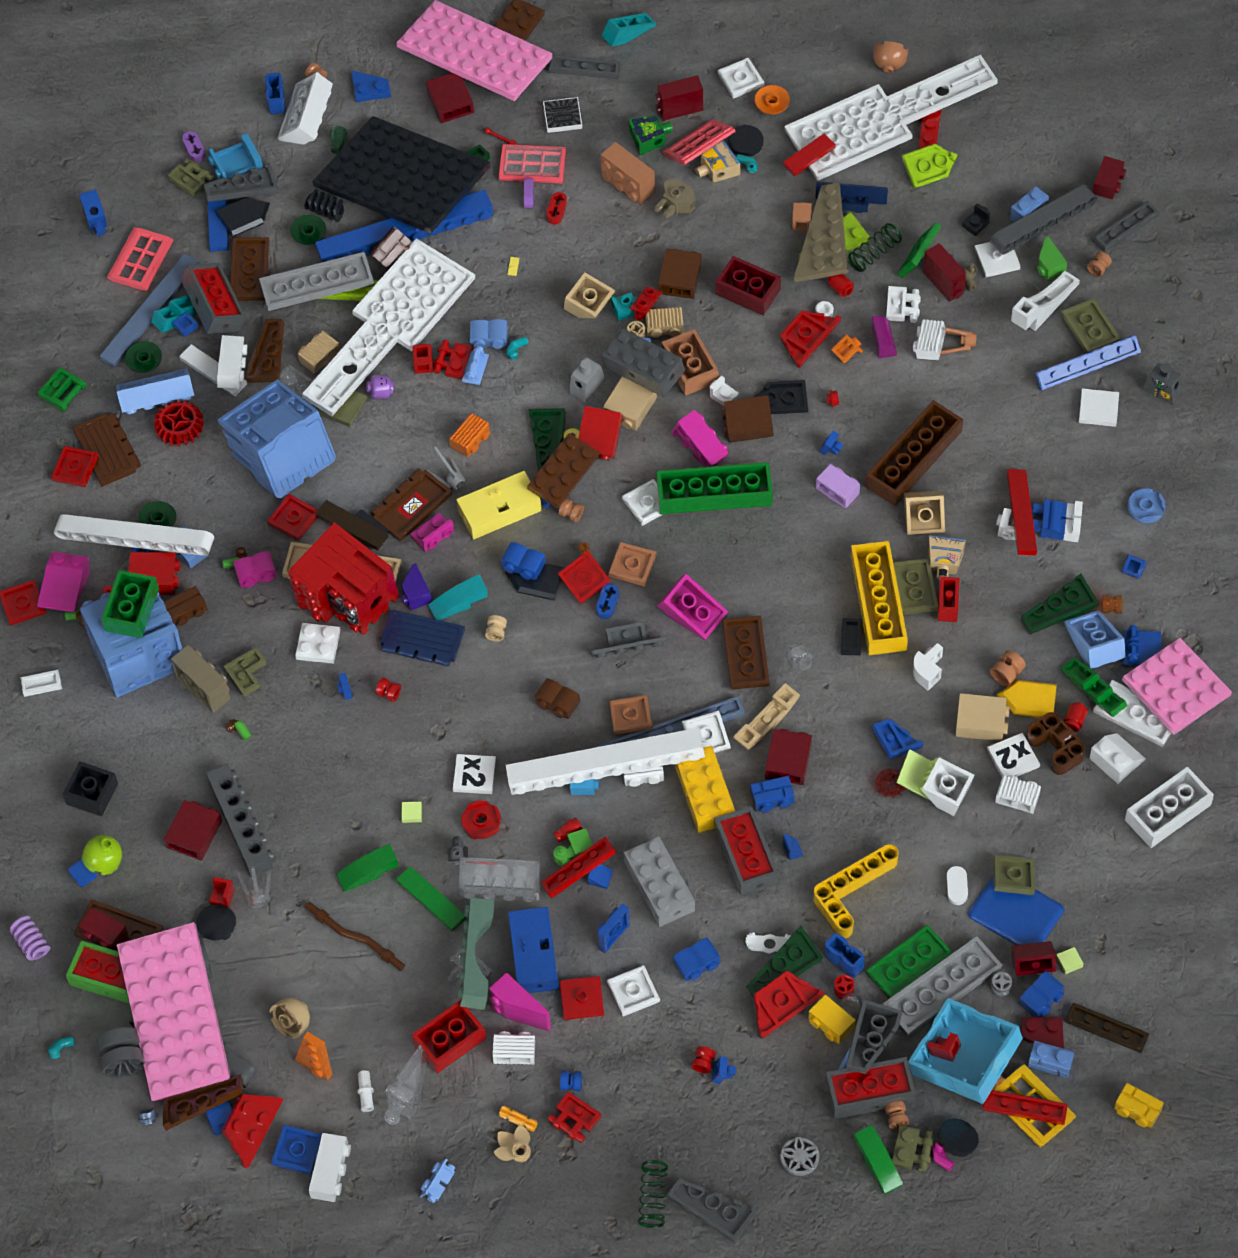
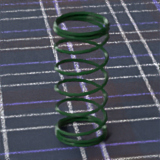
M885 224L881 228V232H875L874 237L867 239V243H862L860 248H855L853 252L848 254L849 262L854 269L859 272L866 270L865 262L855 253L856 250H860L862 257L868 264H873L871 256L861 249L863 244H867L873 257L880 259L879 252L868 243L869 239L873 238L877 248L882 253H887L885 245L875 238L877 233H881L883 241L890 248H894V243L902 241L901 233L893 224ZM887 228L893 230L896 233V235L899 238V241L895 240L889 234ZM883 235L891 241L892 247L885 241ZM876 240L882 244L886 252L879 248ZM869 246L877 252L878 258L871 252ZM862 251L868 255L872 263L865 259ZM851 254L853 255V258H854L856 264L858 265V267H857V266L854 264V262L852 261V259H851ZM855 256L859 259L863 268L858 264V262L855 259Z
M647 1160L641 1166L645 1174L641 1176V1181L644 1184L640 1187V1191L644 1195L639 1198L643 1205L639 1208V1213L642 1216L638 1219V1224L647 1228H659L665 1224V1216L654 1213L644 1215L641 1213V1208L646 1206L653 1209H663L666 1206L661 1203L644 1204L641 1198L644 1196L665 1198L666 1194L661 1192L644 1193L642 1187L648 1185L664 1188L667 1184L658 1181L646 1183L643 1181V1176L648 1174L654 1177H665L668 1175L665 1172L668 1170V1165L659 1160ZM659 1164L665 1166V1168L651 1169L644 1165ZM650 1173H663L666 1175H654ZM658 1183L664 1184V1186H656L651 1184ZM650 1194H661L664 1196H652ZM649 1205H661L663 1207H653ZM653 1219L661 1221L662 1223L647 1224L641 1222V1220Z

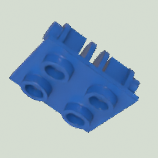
M1130 625L1127 630L1122 631L1126 656L1123 658V665H1141L1162 650L1161 632L1139 631L1136 625Z

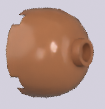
M884 41V45H879L878 42L874 45V62L884 72L893 73V71L899 70L905 65L909 49H904L903 44Z

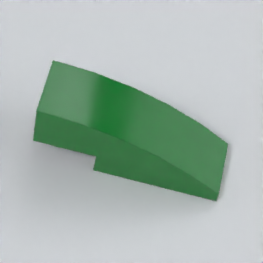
M388 844L359 858L336 875L343 891L346 892L381 878L380 874L399 866L391 845Z
M873 1125L855 1133L854 1142L862 1153L864 1162L883 1193L887 1194L902 1186L901 1178Z

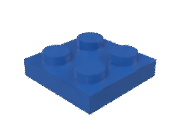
M622 903L619 908L616 907L611 912L606 923L603 922L597 930L599 950L603 953L610 949L630 925L629 907Z
M284 1125L271 1161L272 1165L312 1175L322 1134Z

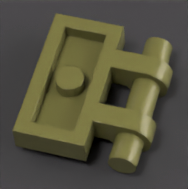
M186 159L184 161L186 167L179 164L167 176L168 180L195 197L204 189L205 180L212 182L214 176L207 169L199 167L197 162Z
M900 1125L892 1159L894 1166L912 1171L913 1163L919 1164L918 1170L920 1172H926L927 1166L931 1162V1148L934 1147L935 1143L933 1140L934 1132L926 1131L925 1138H920V1129ZM917 1146L923 1147L921 1155L915 1154Z

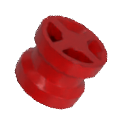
M840 975L835 979L834 993L838 998L849 999L854 993V980L849 975Z

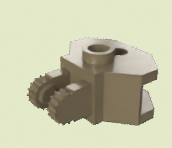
M668 179L663 183V199L655 206L657 213L667 208L663 217L668 219L673 214L691 213L695 209V196L691 187L678 179Z

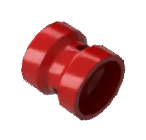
M383 677L378 682L375 694L380 697L385 696L387 700L395 702L401 692V685L396 682L391 683L389 679Z
M698 1046L695 1052L696 1059L692 1061L691 1068L699 1073L709 1074L712 1069L711 1062L715 1060L716 1052L709 1047Z

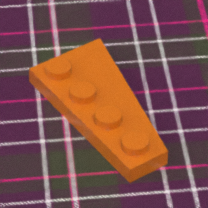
M307 1031L301 1041L295 1061L310 1069L316 1077H323L328 1080L332 1075L325 1041Z

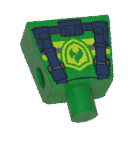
M656 115L629 119V131L640 156L665 144V134L673 132L671 123L661 124Z

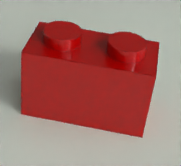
M940 577L938 621L957 622L959 578Z

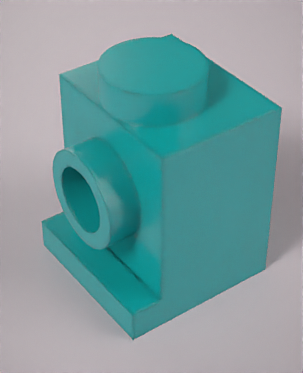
M631 292L616 298L614 296L611 297V308L618 321L635 316V311L630 310V307L638 297H633Z

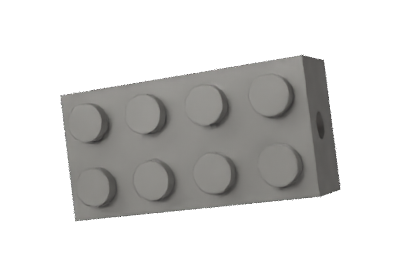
M660 837L624 852V864L659 927L695 911V900Z

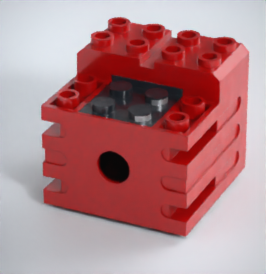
M335 522L288 572L289 581L292 584L291 588L294 591V597L297 600L296 604L304 611L308 609L312 612L310 615L317 622L322 620L326 623L335 615L341 622L346 621L355 633L360 632L363 636L369 631L368 624L371 622L374 625L379 620V617L389 609L388 603L390 601L395 603L399 599L392 566Z

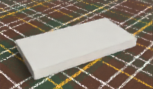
M1111 680L1109 685L1112 687L1113 692L1124 699L1128 706L1114 717H1111L1098 705L1095 706L1093 712L1163 747L1171 734L1168 728L1131 689Z

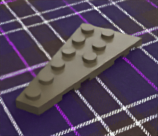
M839 182L821 185L794 275L795 282L848 273Z

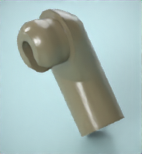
M970 264L965 268V284L970 291H973L977 288L973 280L977 272V266Z

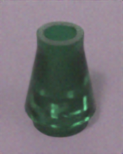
M335 126L330 131L331 152L334 154H338L342 150L348 136L347 130L341 126Z

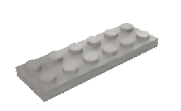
M365 252L259 278L268 311L374 285Z
M976 936L882 1005L903 1011L899 1027L908 1037L935 1018L947 998L955 1001L960 1000L1000 971L1003 965Z

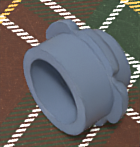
M154 1108L144 1109L138 1113V1121L143 1122V1125L154 1123L158 1117Z

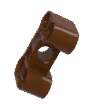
M1054 712L1046 713L1028 726L1026 740L1030 746L1038 747L1049 740L1057 749L1052 756L1051 770L1055 774L1063 775L1083 761L1085 754L1084 743L1058 714ZM1057 761H1062L1064 764H1058Z

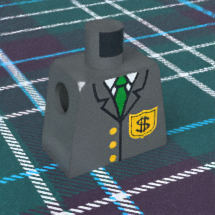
M1157 363L1149 374L1142 390L1173 405L1182 393L1181 374L1172 370L1169 364Z

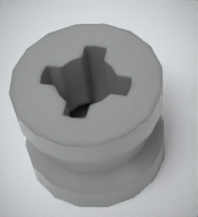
M998 972L993 976L991 991L994 995L1005 997L1010 993L1012 985L1010 975L1005 972Z

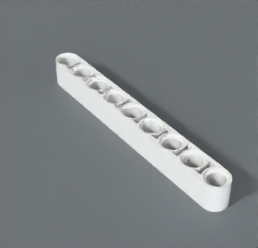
M60 515L54 530L55 536L66 540L201 556L209 554L214 540L213 534L203 530L73 515Z

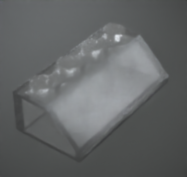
M460 857V896L468 899L471 897H483L488 900L502 898L507 901L515 899L527 902L540 901L542 880L540 861Z

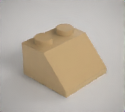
M584 272L566 296L564 310L578 318H596L615 293V290Z
M941 490L904 493L907 535L945 532L944 495Z

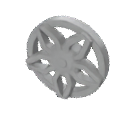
M796 1137L791 1139L781 1150L782 1166L793 1175H808L818 1166L819 1150L812 1141L806 1138ZM798 1142H800L801 1148L797 1147ZM804 1143L810 1145L811 1147H807L806 1149H804ZM794 1144V1149L788 1148L790 1145ZM814 1155H816V1161L813 1165L811 1159L809 1158H812ZM784 1157L792 1159L789 1166L786 1164ZM800 1166L806 1169L805 1171H796Z

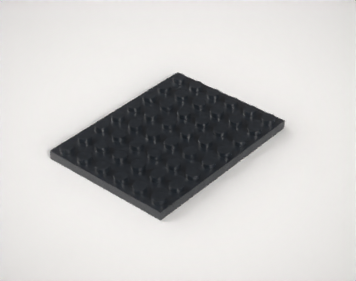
M372 116L312 182L316 188L431 234L491 166L489 161Z

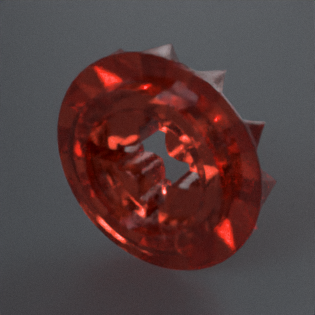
M893 768L881 771L875 781L878 793L892 798L898 795L901 796L904 790H906L904 786L896 783L901 771ZM894 778V785L888 788V783Z

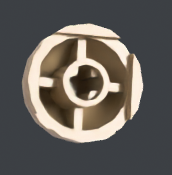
M287 997L281 999L270 1008V1013L272 1012L273 1014L271 1018L273 1025L282 1035L287 1036L288 1033L290 1036H293L290 1039L298 1038L304 1033L310 1023L307 1005L296 998Z

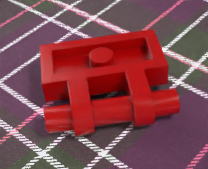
M443 340L442 344L438 347V357L434 360L433 372L439 374L441 369L446 370L445 374L447 377L463 379L473 347L471 345L454 343L453 348H449V341ZM445 356L450 357L449 362L444 361Z
M567 1092L556 1106V1110L561 1114L559 1117L551 1114L548 1121L557 1130L561 1129L567 1133L568 1137L572 1140L576 1139L582 1143L586 1137L580 1133L582 1128L590 1132L602 1115L570 1092ZM567 1118L576 1123L574 1127L565 1123Z

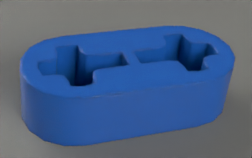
M607 584L601 591L596 605L597 616L601 619H608L614 613L619 599V589L616 585ZM610 591H613L614 594H611L610 599H608L607 594H609ZM607 604L608 610L602 612V609H604L605 605Z

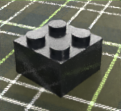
M79 761L63 792L66 805L102 816L118 785L115 773Z

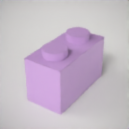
M831 464L816 479V489L845 509L860 493L859 482L853 477L850 478L840 468L834 467Z

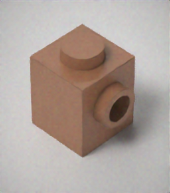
M794 203L792 231H808L814 212L811 211L812 203Z

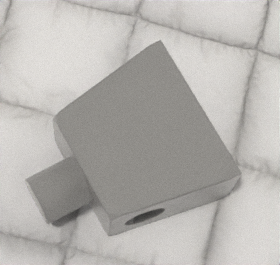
M589 358L582 360L571 375L570 395L585 403L605 379L601 365Z

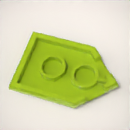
M933 144L902 155V160L912 186L918 188L947 178L958 154Z

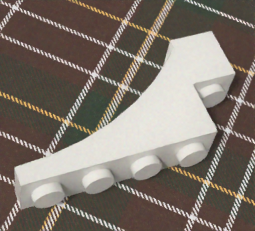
M1064 271L1040 293L1029 298L1023 297L1012 308L1011 321L1024 330L1030 327L1036 331L1079 285L1080 280Z

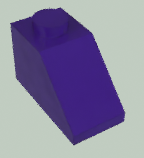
M416 563L412 564L402 585L403 594H401L404 605L408 604L411 611L432 602L430 591Z

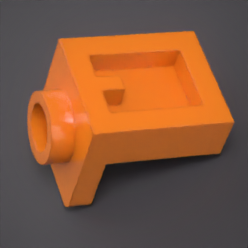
M847 334L831 349L843 363H846L857 351L863 352L860 347L862 343L855 336L851 338Z

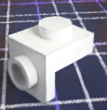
M1004 508L1003 515L999 514L996 525L999 526L998 537H1002L1005 540H1015L1014 527L1009 526L1012 510Z

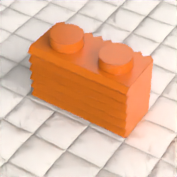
M471 413L449 438L450 447L466 457H469L472 453L474 454L478 450L479 444L483 440H487L490 435L489 423L476 416V414Z

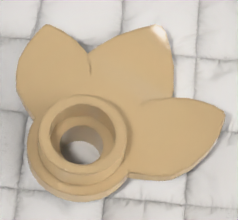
M519 1125L514 1134L498 1132L497 1138L500 1147L494 1151L497 1158L503 1161L514 1160L516 1162H524L529 1159L531 1155V1149L528 1145L530 1134L524 1126ZM522 1150L524 1154L518 1155L517 1152Z

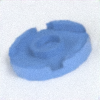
M1141 488L1134 491L1132 496L1129 497L1127 504L1131 517L1141 523L1158 521L1163 516L1166 508L1163 496L1150 488Z

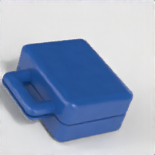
M993 874L969 909L968 916L1011 943L1021 945L1044 942L1064 913V907L1036 889L1034 895L994 891Z

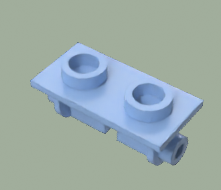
M477 346L471 351L462 382L480 385L489 354H484L482 347Z
M447 1159L440 1163L436 1162L431 1170L433 1175L430 1180L426 1179L421 1186L422 1193L419 1197L422 1198L427 1195V1200L432 1203L439 1200L445 1187L439 1184L440 1181L447 1185L455 1173L453 1165H445Z

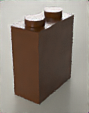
M666 248L658 281V290L662 291V295L694 299L702 266V253Z
M768 395L724 402L725 409H721L722 418L727 422V425H723L724 434L729 436L730 443L774 437Z

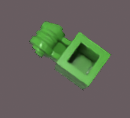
M586 828L567 834L568 849L564 846H558L554 849V861L557 865L564 866L592 846Z

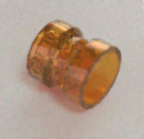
M1102 595V614H1108L1112 610H1114L1115 614H1122V595H1115L1114 598L1109 595Z

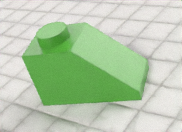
M1046 237L1039 256L1037 270L1041 276H1044L1046 281H1049L1066 271L1067 261L1051 239Z

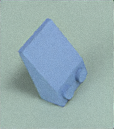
M1099 610L1064 621V625L1082 660L1088 667L1097 668L1126 657L1124 638Z

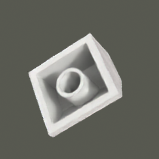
M1116 733L1104 736L1091 748L1089 759L1119 784L1143 763L1146 758Z
M938 758L922 791L937 808L955 816L972 783L974 774Z

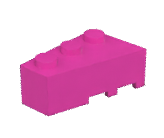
M696 410L680 419L671 432L674 437L678 435L684 441L682 445L685 448L689 446L694 452L693 456L703 467L716 466L725 460L729 454L726 445L718 440L715 431L707 426L703 415L697 413Z

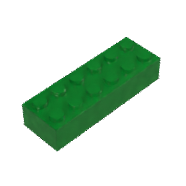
M769 462L657 471L660 515L772 506L773 503Z

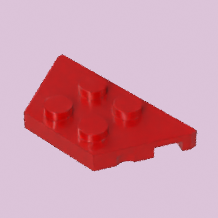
M801 310L780 334V340L798 368L806 362L841 322L840 316L836 315L835 318L824 316V313H811L810 311Z
M788 971L779 975L753 994L760 1038L763 1039L825 993L809 985L808 982L800 980Z
M239 1095L221 1131L225 1138L229 1140L234 1153L237 1152L242 1160V1167H250L283 1098Z

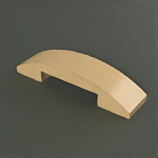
M785 683L772 696L773 700L749 725L745 724L735 734L733 739L747 750L755 746L780 723L796 703L800 694Z

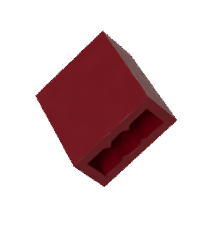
M449 73L426 81L428 96L441 123L474 113L472 98L461 76Z
M698 75L657 86L658 93L655 94L657 104L655 106L657 114H661L663 121L704 111L703 87Z
M940 243L925 251L923 273L949 302L960 298L964 293L966 271Z
M773 729L765 769V779L771 780L789 776L791 783L804 785L812 746V735H808L805 732H789L786 729Z
M184 800L164 838L166 848L202 861L222 823L220 813L214 808L202 807L195 801L189 802Z

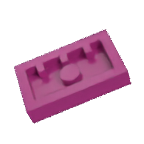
M438 513L410 534L411 539L426 552L436 547L438 542L448 538L453 533V521L451 519L447 521Z

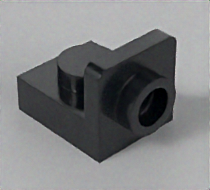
M977 203L974 206V212L962 222V227L977 236L990 223L991 213L986 207Z

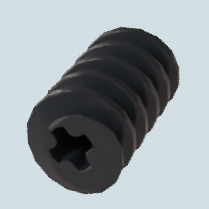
M317 189L306 198L304 204L306 210L309 209L318 215L322 214L323 217H328L336 222L341 220L344 214L342 199L337 202V197L331 199L330 194H327L325 197L324 192L318 195Z

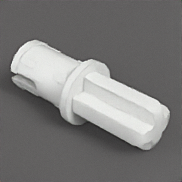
M362 1070L358 1073L359 1089L357 1092L360 1095L361 1111L369 1112L374 1110L372 1099L374 1089L371 1088L370 1072Z

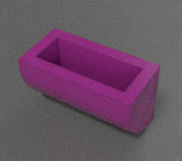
M872 316L871 329L878 358L897 356L889 320L883 316Z

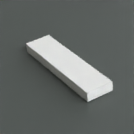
M191 344L179 356L180 360L217 384L219 362ZM247 381L240 382V389H223L236 396L247 385Z

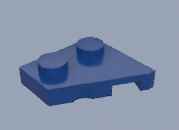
M352 71L356 102L391 97L388 79Z
M892 719L875 723L872 726L873 732L889 759L907 754L909 749L916 751L923 748L924 743L921 740L916 741L909 736L910 732L899 727Z

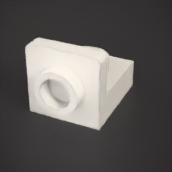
M720 376L717 380L715 379L710 385V397L722 406H724L725 401L736 400L739 397L737 391L725 384L723 376Z

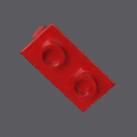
M647 286L644 288L630 307V310L635 311V318L640 321L645 318V315H647L661 296L662 291Z

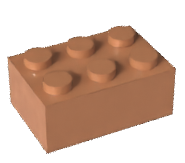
M613 143L601 154L602 178L606 182L613 184L618 191L625 193L631 201L641 205L655 193L654 170L618 143Z
M695 329L661 342L663 349L682 358L685 371L677 382L685 396L709 387L715 379L719 378V370Z

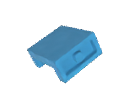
M248 133L241 135L242 142L216 153H214L212 148L209 149L210 156L207 158L211 167H215L214 171L218 179H229L237 173L242 175L256 167L257 169L263 168L262 159Z

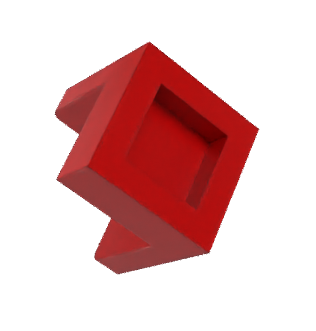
M213 877L212 883L214 887L209 900L210 904H222L230 907L235 892L232 880Z
M950 1032L947 1039L938 1037L936 1043L929 1042L927 1046L932 1056L953 1062L961 1047L958 1035Z

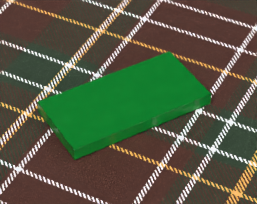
M927 924L867 968L865 973L885 996L890 999L953 954V952Z

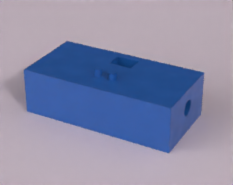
M548 907L508 912L517 983L528 993L559 990Z

